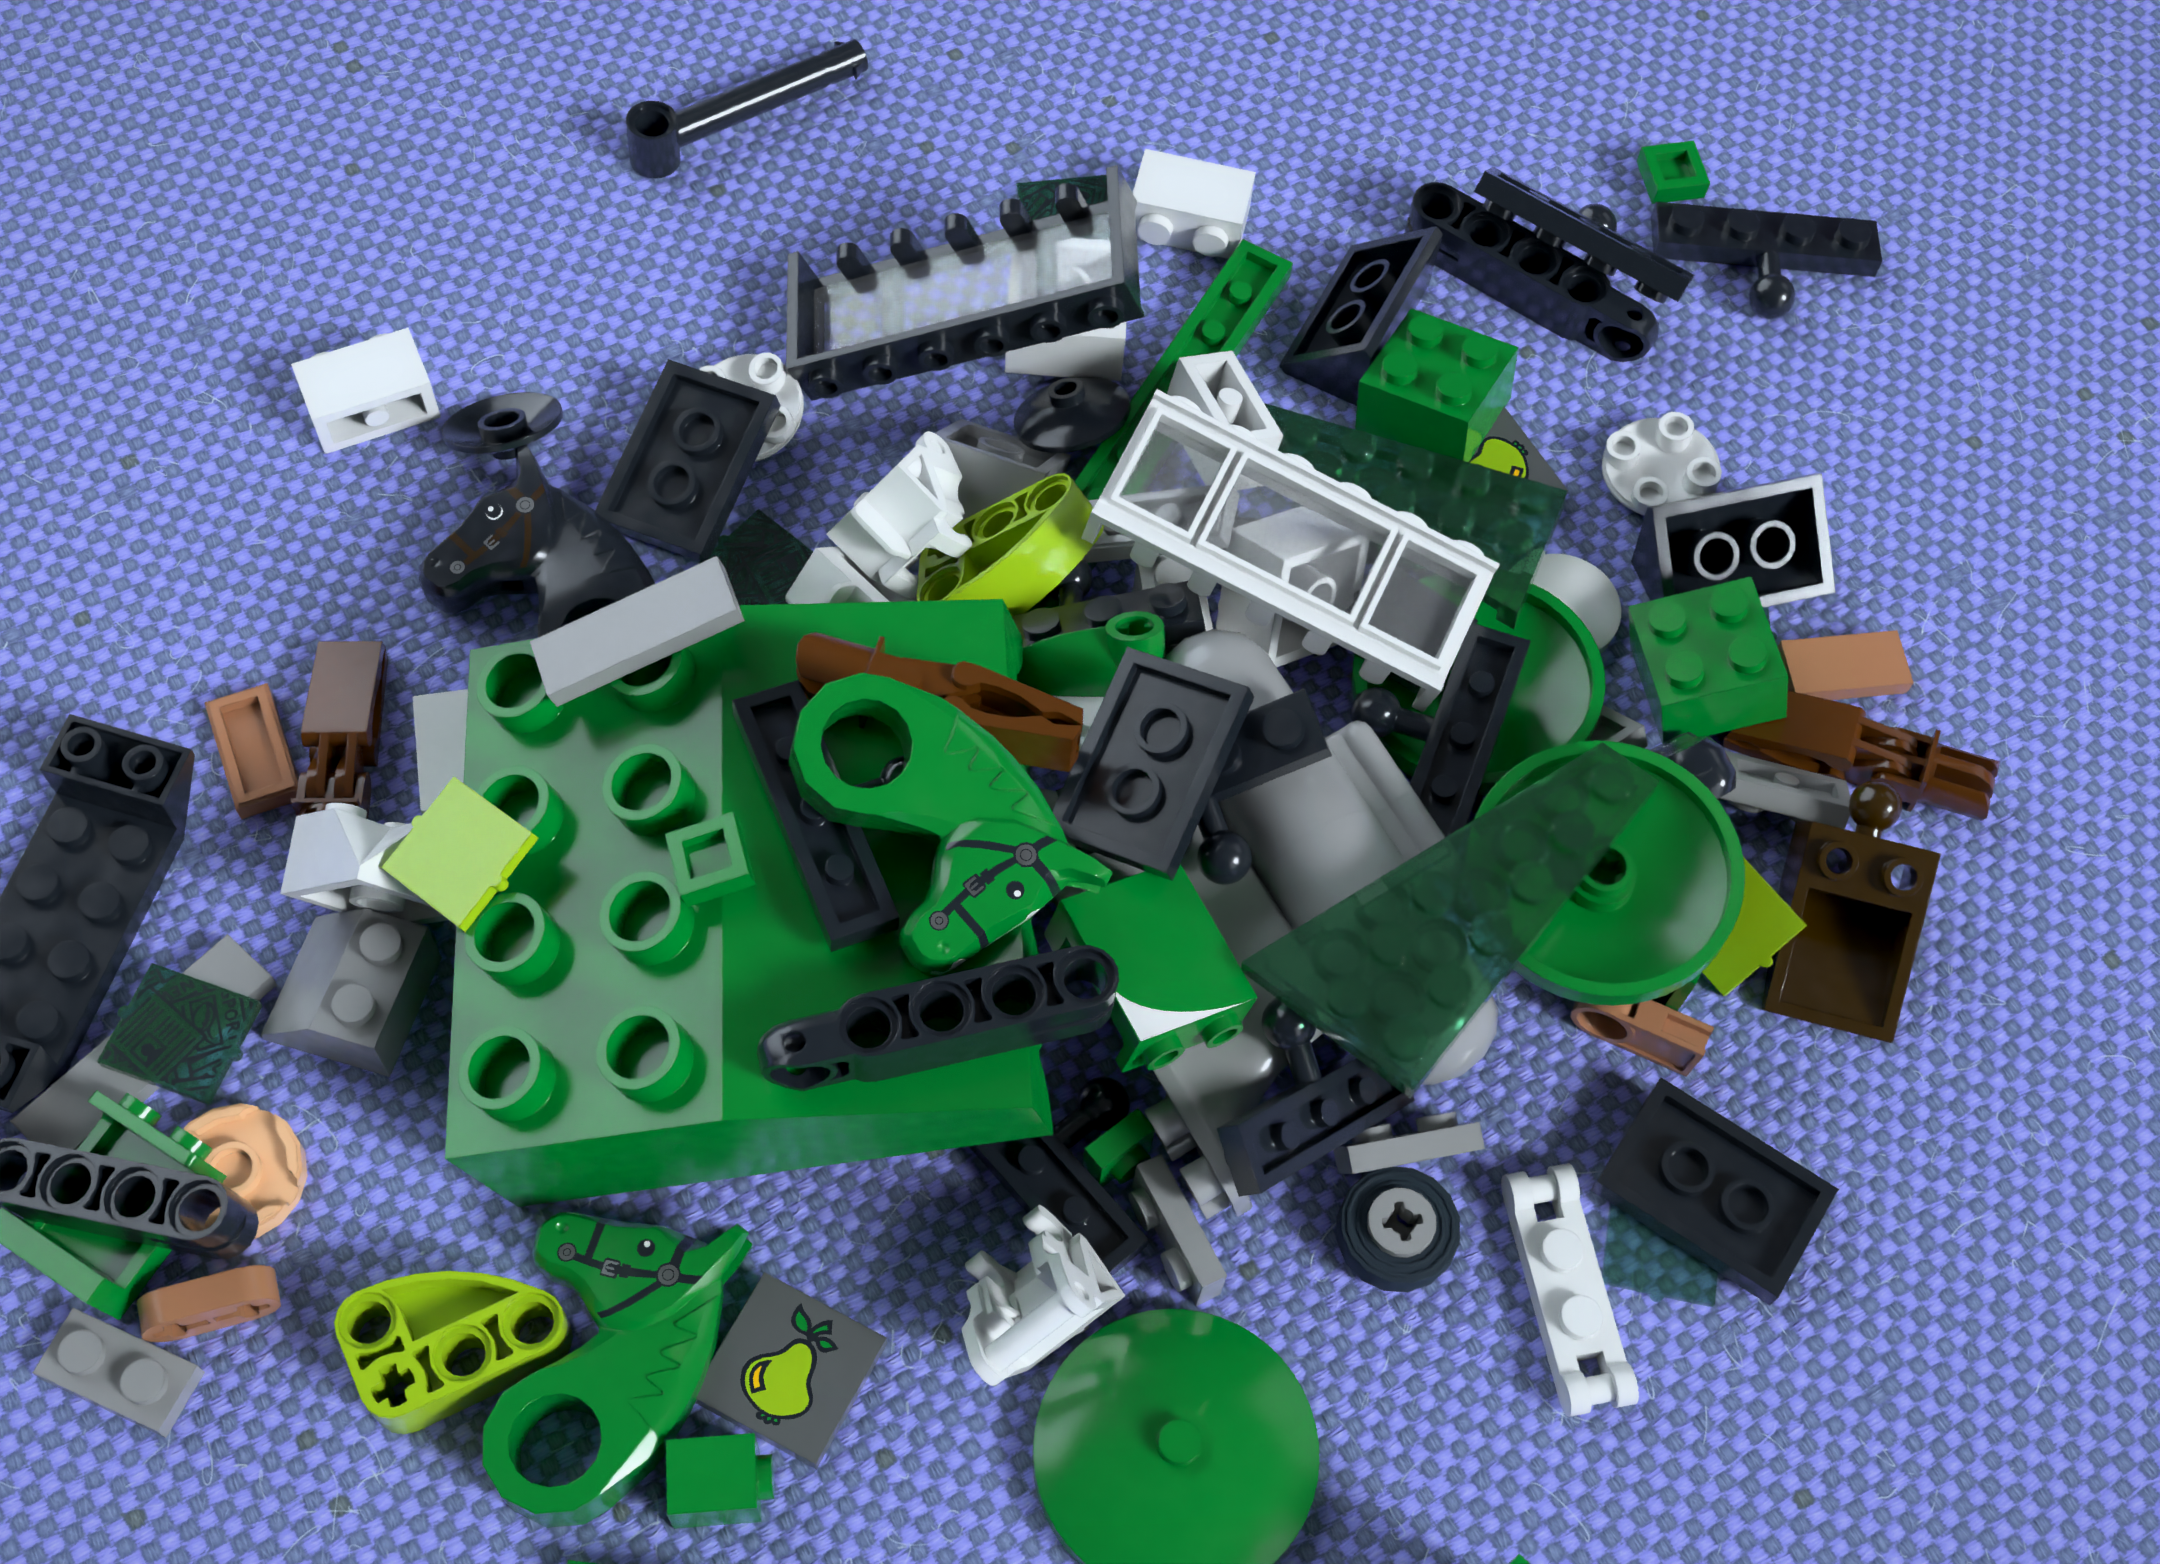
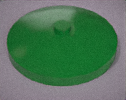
M1494 573L1474 618L1478 620V625L1531 640L1478 793V795L1487 796L1491 788L1502 776L1528 757L1558 745L1590 741L1600 717L1606 687L1605 671L1598 646L1590 631L1572 609L1548 591L1525 580L1501 573ZM1438 575L1418 580L1419 583L1457 607L1466 591ZM1355 654L1351 675L1353 700L1365 689L1380 687L1392 692L1399 700L1402 708L1435 718L1457 655L1441 692L1426 710L1421 712L1412 707L1417 694H1414L1389 676H1387L1382 684H1373L1363 679L1359 671L1364 660ZM1396 732L1379 738L1398 768L1413 777L1425 741Z
M1594 740L1567 743L1543 750L1523 760L1500 778L1481 803L1474 818L1465 852L1464 879L1469 905L1479 929L1497 955L1509 967L1526 980L1557 996L1593 1005L1614 1006L1646 1002L1665 996L1696 978L1709 966L1722 949L1738 919L1744 897L1745 865L1742 848L1728 814L1712 792L1693 774L1665 756L1648 749L1620 742Z
M1159 1309L1132 1314L1099 1329L1078 1345L1060 1365L1043 1396L1036 1418L1032 1451L1034 1482L1045 1518L1062 1546L1078 1564H1275L1292 1544L1308 1516L1318 1483L1320 1464L1317 1428L1310 1404L1301 1385L1283 1359L1268 1344L1240 1325L1219 1316L1188 1309Z

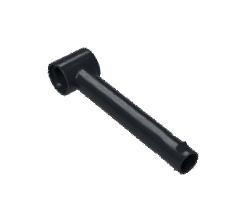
M856 39L848 42H835L833 48L825 50L818 55L803 59L676 112L672 107L660 101L638 103L628 111L626 116L630 164L638 174L647 178L669 176L680 165L681 147L819 91L830 84L838 83L852 76L856 80L862 72L868 69L865 51Z

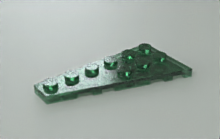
M1264 403L1283 434L1278 451L1283 454L1291 453L1303 457L1313 465L1315 470L1340 483L1348 482L1360 486L1368 492L1372 499L1397 512L1405 511L1420 517L1427 524L1428 528L1452 540L1469 542L1478 547L1485 557L1499 563L1500 565L1491 579L1482 602L1496 609V619L1514 630L1564 509L1567 490ZM1369 541L1370 545L1381 550V546ZM1402 557L1398 560L1414 571L1424 569ZM1450 582L1449 592L1462 599L1466 590Z
M1602 742L1243 960L1241 969L1245 975L1407 1097L1411 1098L1655 792L1659 781Z

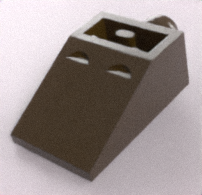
M1872 780L1862 783L1852 792L1849 799V813L1857 824L1855 832L1814 821L1795 822L1780 881L1779 895L1807 926L1772 956L1773 964L1767 968L1761 1010L1893 1043L1941 853L1881 839L1883 830L1892 827L1898 821L1902 812L1901 797L1892 785L1883 781ZM1835 848L1842 850L1847 859L1841 860L1838 863V869L1841 871L1839 873L1831 872L1826 864L1828 853ZM1902 864L1904 868L1899 888L1897 889L1892 884L1891 873L1895 867Z

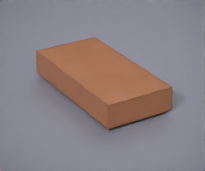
M1898 630L1783 640L1777 646L1788 674V691L1828 700L1905 694L1914 684Z
M268 683L205 702L204 704L233 802L240 818L245 819L291 804V798H296L299 777L274 696Z

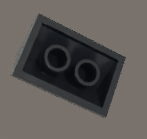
M1435 226L1351 245L1279 364L1282 371L1295 379L1357 406L1360 379L1411 308L1416 309L1430 284L1443 236L1439 228Z
M1813 473L1647 507L1631 563L1650 601L1746 577H1752L1763 608L1835 593L1822 473Z

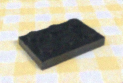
M668 359L595 511L623 535L700 562L708 560L781 407L776 395Z
M1127 647L1079 751L1078 759L1073 765L1052 810L1063 829L1067 842L1173 881L1254 700V695L1250 688Z
M1661 1077L1652 1088L1591 1189L1592 1192L1768 1305H1771L1779 1298L1839 1190Z

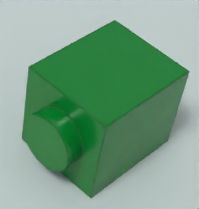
M755 1433L666 1440L667 1516L674 1529L762 1522L761 1500L774 1499V1467L772 1454L760 1455Z

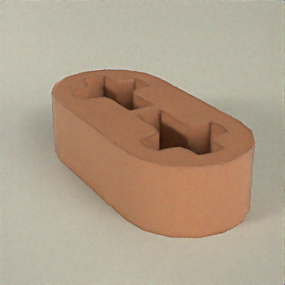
M265 1265L235 1268L148 1292L137 1300L141 1336L143 1340L148 1342H169L196 1336L267 1316L281 1307L275 1269Z

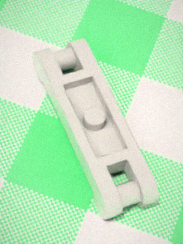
M1570 1163L1550 1166L1547 1169V1174L1528 1177L1524 1171L1503 1175L1501 1187L1505 1207L1564 1414L1567 1417L1587 1414L1591 1412L1592 1405L1610 1402L1614 1408L1637 1404L1639 1400L1637 1380L1631 1365L1626 1360L1581 1206L1580 1187L1575 1169ZM1552 1201L1556 1219L1538 1222L1534 1204ZM1596 1358L1601 1374L1585 1377L1580 1371L1577 1361Z

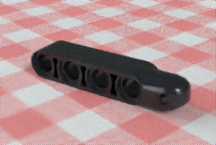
M1431 182L1422 185L1416 190L1404 233L1435 226L1439 228L1443 236L1435 266L1556 335L1568 340H1576L1611 361L1628 362L1640 359L1647 354L1658 339L1659 323L1653 312L1640 302L1611 287L1606 274L1589 266L1583 259L1565 249H1560L1536 237L1533 231L1515 221L1510 222L1494 215L1483 207V203L1450 185L1441 182ZM1624 341L1630 345V349L1626 351L1618 350L1615 342Z
M1083 945L863 993L850 998L838 1010L788 1020L771 1027L761 1037L757 1046L761 1074L773 1084L788 1089L807 1091L855 1079L862 1082L882 1081L1090 1033L1101 1028L1110 1019L1119 983L1118 967L1113 958L1103 949L1091 945ZM1085 980L1098 987L1101 994L1092 999H1082L1071 994L1066 986L1074 981ZM1015 996L1026 1001L1031 1008L1020 1015H1009L1000 1011L995 1006V1003L1004 997ZM945 1012L953 1015L959 1021V1024L949 1031L938 1032L928 1028L923 1023V1020L933 1013ZM866 1028L879 1030L888 1037L882 1045L875 1048H862L850 1040L857 1031ZM787 1067H807V1069L801 1075H793L787 1070Z
M20 1138L0 1139V1207H4L27 1220L213 1259H230L240 1255L251 1245L257 1234L259 1220L257 1212L251 1203L221 1182L208 1176ZM24 1173H26V1175H25L24 1179L22 1180V1182L17 1185V1183H18L19 1179L21 1178V1176H22ZM90 1184V1188L85 1196L78 1201L83 1189ZM155 1195L151 1207L141 1215L145 1203ZM217 1208H220L216 1221L204 1229L209 1215Z

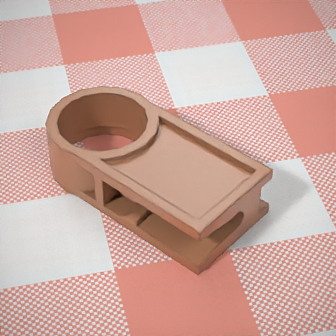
M1653 1000L1614 1006L1593 1005L1575 1001L1571 1011L1572 1021L1582 1031L1686 1077L1704 1056L1709 1036L1714 1030L1713 1026Z

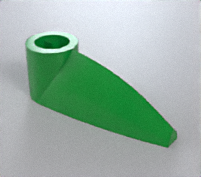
M1125 612L1108 620L1104 627L1060 634L1023 647L1022 667L1017 674V681L1052 696L1105 697L1127 647L1163 659L1166 658L1163 620L1149 612Z

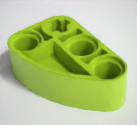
M1057 473L1048 476L957 523L952 529L959 534H965L972 541V546L961 557L955 558L937 549L925 548L919 558L917 601L1003 599L1011 616L1023 614L1041 601L1078 565L1103 533L1104 525H1102L1093 544L1082 539L1081 537L1094 507L1069 475Z
M441 1271L417 1273L380 1282L356 1291L347 1297L338 1308L334 1321L337 1339L362 1402L382 1427L392 1433L405 1435L420 1431L515 1385L530 1374L562 1359L570 1351L573 1340L571 1325L554 1296L544 1290L513 1279L475 1272ZM379 1316L390 1317L389 1330L384 1337L369 1344L359 1343L360 1330L366 1322ZM541 1316L554 1320L552 1331L541 1342L527 1344L519 1341L520 1330L532 1318ZM470 1348L485 1350L484 1362L477 1371L466 1376L452 1374L453 1362L461 1352ZM406 1382L408 1385L405 1389L407 1401L399 1406H394L391 1403L395 1399L393 1387L398 1383Z

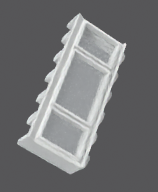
M1158 389L1154 393L1148 408L1094 506L1081 537L1093 544L1102 525H1105L1135 541L1130 557L1137 564L1144 567H1152L1160 553L1193 570L1187 586L1194 593L1205 597L1210 596L1216 583L1250 599L1251 601L1244 614L1254 624L1266 626L1274 613H1277L1308 629L1302 645L1309 652L1324 655L1334 642L1365 658L1359 674L1366 681L1373 684H1382L1390 672L1401 676L1421 687L1412 705L1413 708L1424 712L1441 692L1445 679L1491 579L1500 565L1485 557L1483 552L1475 545L1462 540H1452L1428 528L1427 524L1420 517L1405 511L1397 512L1372 499L1368 492L1360 486L1348 482L1340 483L1315 470L1313 465L1303 457L1291 453L1283 454L1258 441L1257 437L1248 429L1234 424L1227 425L1201 412L1200 408L1191 400L1182 396H1170Z

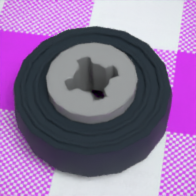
M1382 1168L1367 1173L1347 1191L1336 1216V1240L1345 1263L1362 1281L1383 1291L1410 1292L1432 1284L1451 1265L1460 1244V1216L1451 1195L1433 1177L1414 1168ZM1397 1215L1407 1224H1412L1413 1227H1406L1403 1223L1399 1222Z

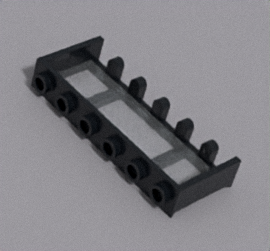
M1118 165L1106 168L1108 201L1088 206L1076 185L1064 183L1055 189V204L1059 214L1033 221L1020 200L1014 198L1005 199L999 205L1000 223L1004 229L978 235L966 216L953 213L944 219V233L948 244L924 250L912 231L906 228H898L890 233V251L895 258L870 264L856 244L842 243L836 250V264L841 272L820 278L816 276L798 251L788 254L787 371L798 381L800 387L811 401L821 398H834L841 393L873 385H885L897 379L929 371H941L952 365L984 357H997L1008 351L1040 343H1052L1064 337L1099 328H1112L1123 322L1143 318L1144 311L1141 308L1135 218L1137 200Z

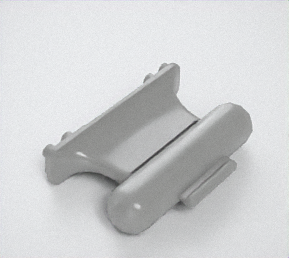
M1218 629L1202 632L1185 638L1165 658L1166 660L1248 686L1254 695L1249 711L1293 693L1264 649L1240 632ZM1351 722L1327 736L1326 741L1332 754L1331 757L1218 802L1229 831L1242 836L1251 850V866L1241 880L1229 885H1219L1211 882L1202 874L1197 862L1198 849L1203 841L1198 825L1181 861V866L1258 997L1241 1022L1243 1030L1236 1037L1214 1048H1207L1204 1042L1185 1049L1184 1053L1172 1063L1153 1070L1166 1091L1165 1099L1147 1108L1144 1112L1172 1162L1194 1148L1200 1155V1158L1182 1167L1179 1171L1207 1220L1229 1206L1237 1217L1252 1208L1249 1195L1238 1196L1216 1128L1258 1106L1265 1092L1280 1072L1288 1065L1284 1049L1273 1045L1266 1038L1262 1029L1263 1011L1274 998L1285 994H1293L1306 999L1312 1005L1317 1017V1028L1313 1038L1310 1040L1311 1043L1321 1034L1347 1018L1372 1058L1389 1075L1412 1084L1434 1085L1462 1076L1485 1056L1497 1032L1498 1008L1490 987L1430 899L1461 879L1464 873L1463 863L1380 739L1366 722ZM1039 788L1049 807L1053 810L1058 799L1057 792ZM1097 853L1090 854L1091 857L1112 871L1113 874L1107 884L1144 872V870ZM1065 886L1049 903H1054L1057 908L1060 900L1088 890Z

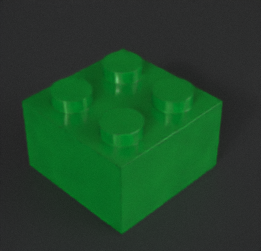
M1411 308L1359 381L1355 432L1462 473L1492 428L1502 409L1511 399L1519 347Z
M1752 577L1628 606L1630 649L1662 743L1687 732H1691L1697 737L1710 736L1786 718L1788 674Z

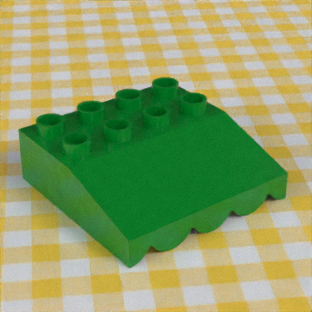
M1003 599L739 605L745 621L558 707L546 694L530 643L534 639L470 650L463 783L539 839L507 878L509 882L507 889L502 892H496L468 930L465 932L456 926L445 1159L512 1204L522 1207L1053 1135L1049 1095L1039 1056L1042 1044L882 1081L862 1082L855 1079L807 1091L788 1089L766 1080L761 1074L757 1056V1046L761 1037L775 1025L788 1020L838 1010L850 998L863 993L939 977L938 975L922 973L911 966L899 945L900 931L910 915L925 902L930 889L936 846L934 842L914 835L862 827L899 914V929L830 952L733 716L732 700L798 680L795 658L797 644L804 635L814 632L871 648H876L879 637L882 636L885 637L886 654L900 658H912L954 665L966 661L1017 681V674L1021 670L1023 660V637ZM859 715L841 718L829 726L822 735L841 780L851 786L880 777L882 769L890 760L904 755L900 739L888 725L874 717H868L864 729L859 728ZM1021 765L1030 776V766ZM734 812L741 824L756 885L687 907L679 895L665 834ZM1032 917L955 969L940 976L1038 955V948L1031 924ZM1015 996L1004 997L995 1003V1006L1000 1011L1009 1015H1020L1031 1008L1026 1001ZM936 1012L927 1016L923 1023L932 1030L943 1032L954 1029L959 1024V1021L951 1014ZM873 1028L857 1031L850 1038L855 1045L862 1048H875L882 1045L888 1039L883 1032ZM787 1067V1070L793 1075H801L807 1069V1067Z

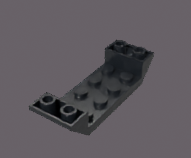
M69 714L39 770L56 794L0 897V1110L10 1113L15 1112L68 1071L184 840L195 759L192 749Z

